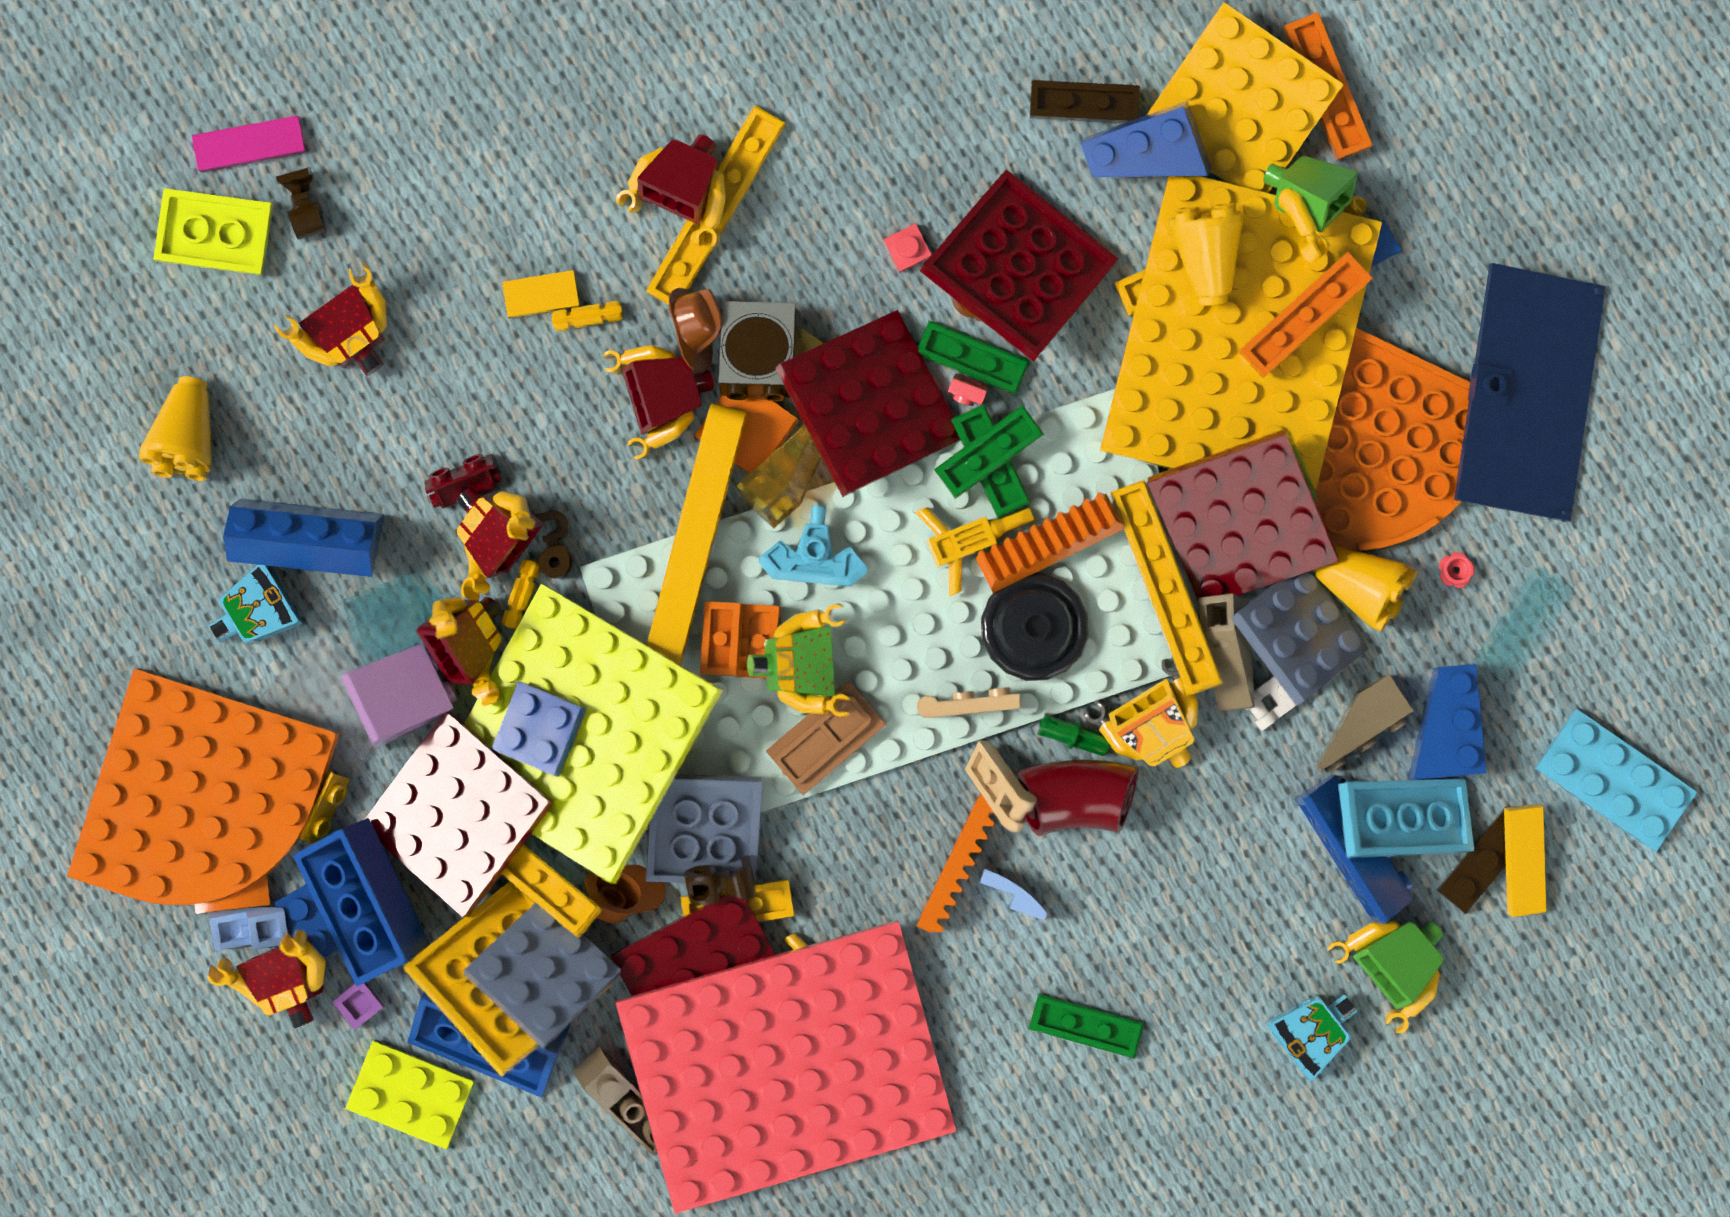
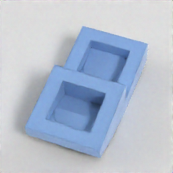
M985 868L983 869L980 883L1013 894L1009 905L1010 909L1045 920L1046 911L1030 894L1009 879Z
M250 907L208 913L215 951L252 945L253 950L278 946L284 934L288 933L284 909L280 907Z

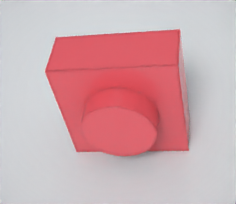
M916 223L883 239L899 273L927 260L931 256Z
M955 373L948 392L955 394L953 399L962 404L974 406L976 402L982 405L989 385Z

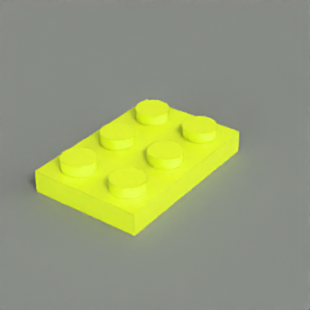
M163 188L153 260L156 262L263 276L273 204Z
M373 1040L345 1109L447 1150L475 1080Z

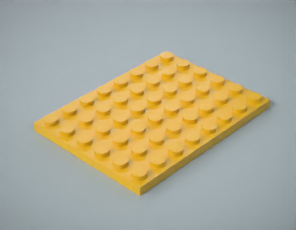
M1168 176L1099 451L1173 469L1286 429L1287 433L1291 432L1316 491L1367 284L1266 377L1262 378L1242 357L1239 350L1347 252L1370 274L1382 222L1342 212L1322 233L1315 230L1316 235L1324 236L1330 245L1326 254L1313 263H1309L1303 258L1301 252L1302 247L1308 241L1305 236L1300 237L1292 219L1287 214L1276 209L1274 205L1276 195L1201 176ZM1236 203V211L1243 212V224L1232 290L1228 294V302L1217 305H1199V298L1193 293L1170 228L1169 219L1175 217L1174 213L1177 212L1178 208L1198 206L1199 212H1209L1211 209H1214V205Z

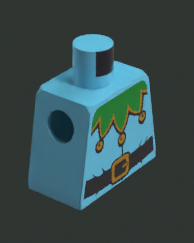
M257 565L219 598L218 601L226 615L212 622L209 626L220 643L238 633L244 644H252L303 623V620L270 566Z
M1315 995L1269 1019L1264 1024L1309 1081H1312L1351 1039L1341 1024L1357 1013V1010L1345 995H1342L1328 1007L1319 996Z

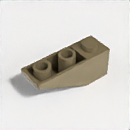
M1235 594L1199 598L1200 625L1222 679L1221 685L1213 687L1219 711L1255 708L1251 645L1230 618L1245 607L1249 600Z
M1390 674L1382 676L1353 696L1315 764L1317 771L1327 768L1329 773L1333 772L1348 762L1345 755L1357 748L1361 753L1378 742L1375 737L1377 734L1385 729L1392 733L1409 722L1406 716L1413 712V709Z
M600 1046L597 1047L573 1070V1073L587 1094L652 1155L656 1154L657 1149L639 1086Z

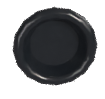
M1034 573L993 593L988 598L981 617L982 641L990 659L1006 674L1025 681L1049 680L1067 672L1082 656L1089 637L1088 613L1079 594L1065 581L1045 573Z

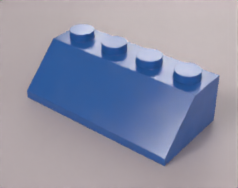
M240 498L229 508L223 533L226 559L229 562L372 577L384 514Z
M1330 775L1294 799L1371 920L1384 924L1414 900L1409 892L1414 887L1403 870L1398 873L1390 862L1394 856L1347 858L1339 784L1346 783L1347 781L1344 778L1338 780L1335 775Z
M369 818L344 827L293 855L356 987L412 960L430 945Z
M423 992L407 1043L542 1098L571 1023L544 1049L540 1046L537 1047L501 1077L429 996Z

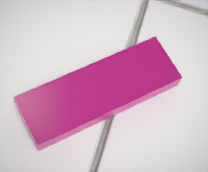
M298 115L192 135L199 172L306 153L301 121Z

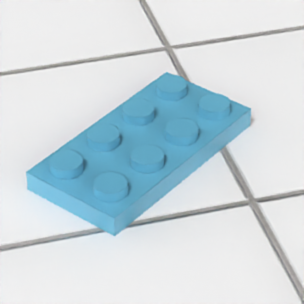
M1574 709L1534 767L1535 770L1653 852H1657L1697 793V791L1578 709Z
M1466 779L1370 781L1339 784L1347 858L1453 854L1474 851Z

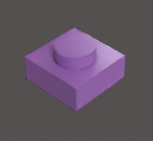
M367 983L357 987L353 984L332 1001L354 1030L358 1029L385 1007Z

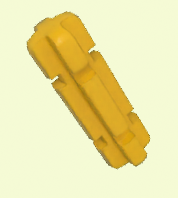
M616 300L605 302L604 306L598 303L571 308L569 312L566 309L553 311L551 317L554 329L562 331L570 329L569 326L580 328L603 324L604 320L609 322L620 321L623 319L621 303Z
M523 559L518 571L521 573L520 577H516L507 603L509 609L508 611L505 610L501 621L502 625L515 630L523 618V611H526L535 587L533 581L535 578L538 579L540 573L539 563L529 559Z

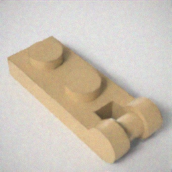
M1010 687L989 689V697L975 698L974 691L952 693V701L938 702L932 696H924L917 703V711L924 718L1021 708L1019 694H1011Z
M979 741L965 771L1002 825L1012 832H1020L1026 822L1024 816L1026 812H1030L1033 809L1036 797L1024 790L991 742Z

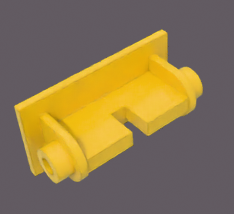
M328 769L322 791L299 839L316 843L329 833L331 819L337 806L346 797L349 778L334 774L335 772Z

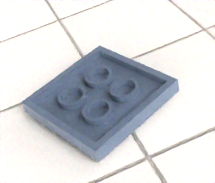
M1311 571L1277 581L1230 617L1296 706L1307 700L1369 649Z
M676 774L649 822L646 882L685 883L684 872L699 865H712L718 873L729 870L730 876H732L742 867L741 858L744 855H749L756 884L762 778Z
M537 903L533 904L464 970V975L542 1049L562 1032L621 973V969L586 936L582 934L580 938H577Z

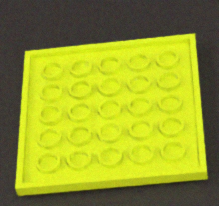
M541 584L490 676L491 681L498 686L500 700L483 707L481 697H479L465 724L492 747L518 681L525 682L586 708L560 777L552 776L502 753L499 754L554 801V804L531 834L606 881L616 883L723 690L549 586Z

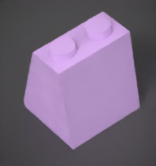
M423 643L341 676L374 749L438 720L445 712H454L451 703L456 702L457 698L448 681L443 684L441 683L436 672L440 668L430 652L426 651Z

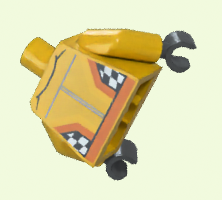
M1164 659L1161 664L1162 670L1172 676V683L1166 678L1109 713L1107 702L1102 699L1095 700V703L1101 709V716H1095L1089 707L1085 709L1086 719L1092 723H1099L1101 726L1099 731L1112 749L1119 755L1137 761L1143 759L1149 766H1156L1168 759L1175 768L1186 765L1191 759V753L1186 747L1195 741L1192 729L1198 724V700L1195 694L1187 697L1178 671L1169 670Z

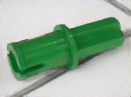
M1045 713L1039 724L1041 729H1038L1037 735L1067 744L1068 749H1072L1074 746L1100 756H1105L1110 748V744L1101 733L1081 727V723L1078 721L1074 724Z

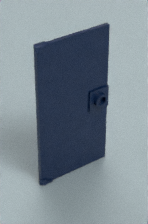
M1489 263L1475 363L1472 367L1469 403L1454 496L1455 501L1562 522H1571L1606 286Z

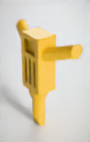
M928 507L915 512L937 535L926 541L936 567L939 568L949 564V597L962 592V558L997 544L996 540L1000 539L1006 532L1035 521L1030 508H1027L1002 519L987 520L985 516L950 530Z

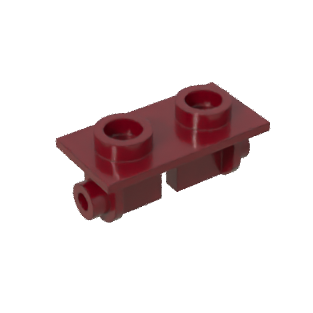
M476 454L465 459L460 467L452 470L446 467L432 472L429 475V479L425 480L424 483L426 494L435 492L429 495L433 507L441 506L444 509L457 503L458 496L463 492L461 487L468 485L469 488L473 487L478 494L496 488V484L502 482L497 468L490 470L494 468L492 454L485 457L482 454Z

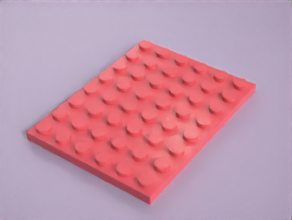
M898 920L615 1001L675 1214L956 1132Z

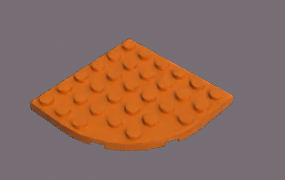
M1358 328L1355 330L1316 488V503L1334 546L1354 551H1368L1396 545L1422 534L1437 525L1461 503L1460 501H1455L1454 496L1469 403L1470 382Z
M134 668L67 877L133 899L163 905L207 903L229 897L249 888L281 864L280 861L300 841L299 837L322 791L340 733Z

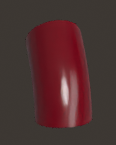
M1066 760L1032 766L1013 774L1024 790L1036 797L1033 809L1030 812H1026L1024 817L1031 830L1037 836L1075 828H1094L1120 833L1134 798L1139 768L1101 760Z

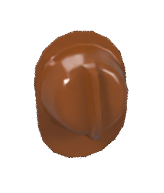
M678 287L670 293L669 310L675 325L679 348L683 359L692 370L704 372L712 363V343L719 337L721 332L722 310L710 289L691 293L685 288Z
M626 865L616 883H610L592 871L586 875L584 882L587 897L602 909L597 918L606 923L615 924L623 922L631 914L657 909L664 902L666 896L665 883L646 882V868L640 865Z

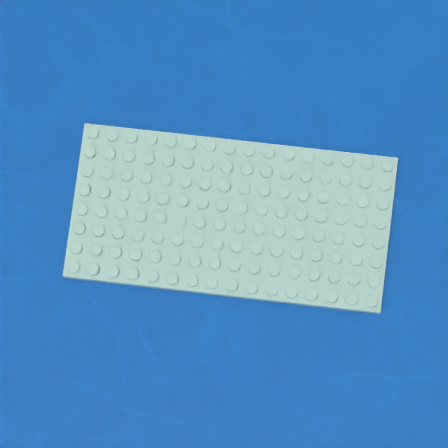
M1115 389L1031 416L1044 435L1011 459L1031 503L998 519L1030 508L1035 521L1006 532L1000 539L996 540L997 545H1002L1008 537L1015 539L1020 531L1029 532L1034 524L1037 526L1043 525L1046 518L1055 519L1059 512L1068 513L1073 505L1077 507L1082 506L1085 499L1094 500L1099 492L1107 494L1116 510L1110 492L1145 480L1147 484L1148 477L1159 474L1157 465L1099 451ZM959 440L845 497H842L835 482L719 521L681 666L723 691L677 774L761 777L763 782L761 812L1043 719L1045 713L1052 716L1171 676L1162 670L1161 664L1163 659L1169 670L1175 671L1177 668L1124 530L1036 572L1045 573L1065 581L1079 594L1088 613L1089 637L1082 656L1067 672L1049 680L1025 681L1006 674L990 659L982 641L981 617L987 600L993 593L977 564L976 557L979 552L962 558V592L949 597V564L939 568L936 567L926 541L937 535L915 513L928 507L950 530L985 516L987 520L997 519L980 482L955 500L934 471L936 467L964 448ZM1147 484L1148 490L1152 497L1153 503L1157 510L1158 516L1162 523L1163 529L1167 536L1168 542L1170 544L1173 555L1175 557L1178 568L1180 570L1183 581L1185 583L1188 594L1190 596L1193 607L1200 622L1198 599L1195 595V592L1192 588L1186 571L1182 565V562L1179 558V555L1176 551L1170 534L1166 528V525L1163 521V518L1160 514V511L1157 507L1151 490ZM822 506L826 507L825 525L829 526L833 556L851 547L868 567V573L852 586L772 579L760 565L759 557L780 540L796 552L805 524H810L811 507ZM675 535L580 567L595 614L644 644H647ZM991 547L986 548L983 551L988 552L990 551ZM704 602L781 606L780 625L795 614L818 609L825 612L833 604L844 605L842 608H834L831 616L837 622L847 619L845 624L831 626L825 623L824 626H831L834 690H838L849 680L865 700L870 702L871 707L887 725L805 795H802L789 778L782 774V770L768 755L766 750L809 713H800L780 701L777 692L767 690L766 679L700 674ZM1008 687L1011 689V694H1019L1021 707L1020 709L924 718L917 711V703L924 696H932L938 702L952 701V693L974 691V697L981 698L989 697V689Z

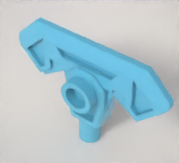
M822 506L811 507L810 524H805L796 552L780 540L759 557L760 565L772 579L852 586L868 573V567L851 547L833 556L829 526L825 525L826 507Z

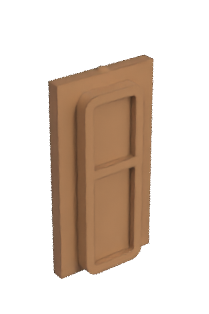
M849 680L835 691V696L842 694L852 700H841L837 704L838 712L850 713L848 717H838L831 711L827 714L809 713L766 750L768 755L782 770V774L789 778L802 795H805L887 725L871 707L870 702L865 700Z

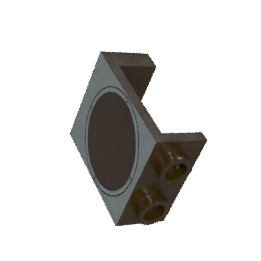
M723 301L719 365L720 396H726L731 400L763 397L767 401L774 402L791 398L775 367L793 358L794 330H796L795 303Z

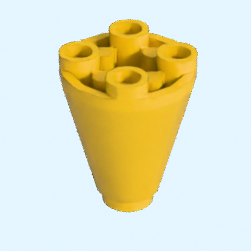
M1236 203L1217 204L1209 212H1199L1198 206L1178 208L1177 212L1174 213L1175 217L1169 219L1170 228L1193 293L1199 298V305L1227 303L1228 294L1232 290L1243 224V212L1236 211Z
M182 376L179 377L178 384L172 387L138 452L139 461L152 466V474L171 478L173 473L183 474L188 479L203 482L207 480L212 466L209 393L206 391L207 383L195 377Z
M1335 546L1338 553V562L1311 571L1315 572L1316 578L1370 628L1383 632L1390 618L1394 620L1404 604V601L1399 597L1404 589L1408 590L1411 587L1418 572L1403 562Z

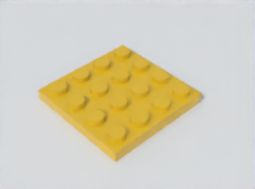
M1223 2L1147 115L1188 101L1212 168L1211 172L1229 184L1269 193L1272 186L1263 182L1268 166L1273 163L1283 168L1287 167L1344 84Z
M511 881L475 908L469 917H464L405 964L404 969L501 1077L539 1047V1045L464 975V970L536 903ZM613 982L602 993H604L608 988H610Z

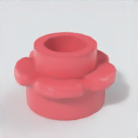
M1454 552L1451 556H1445L1441 559L1439 563L1440 579L1447 586L1464 587L1470 582V577L1474 575V564L1465 554ZM1454 567L1459 568L1458 574L1453 572Z

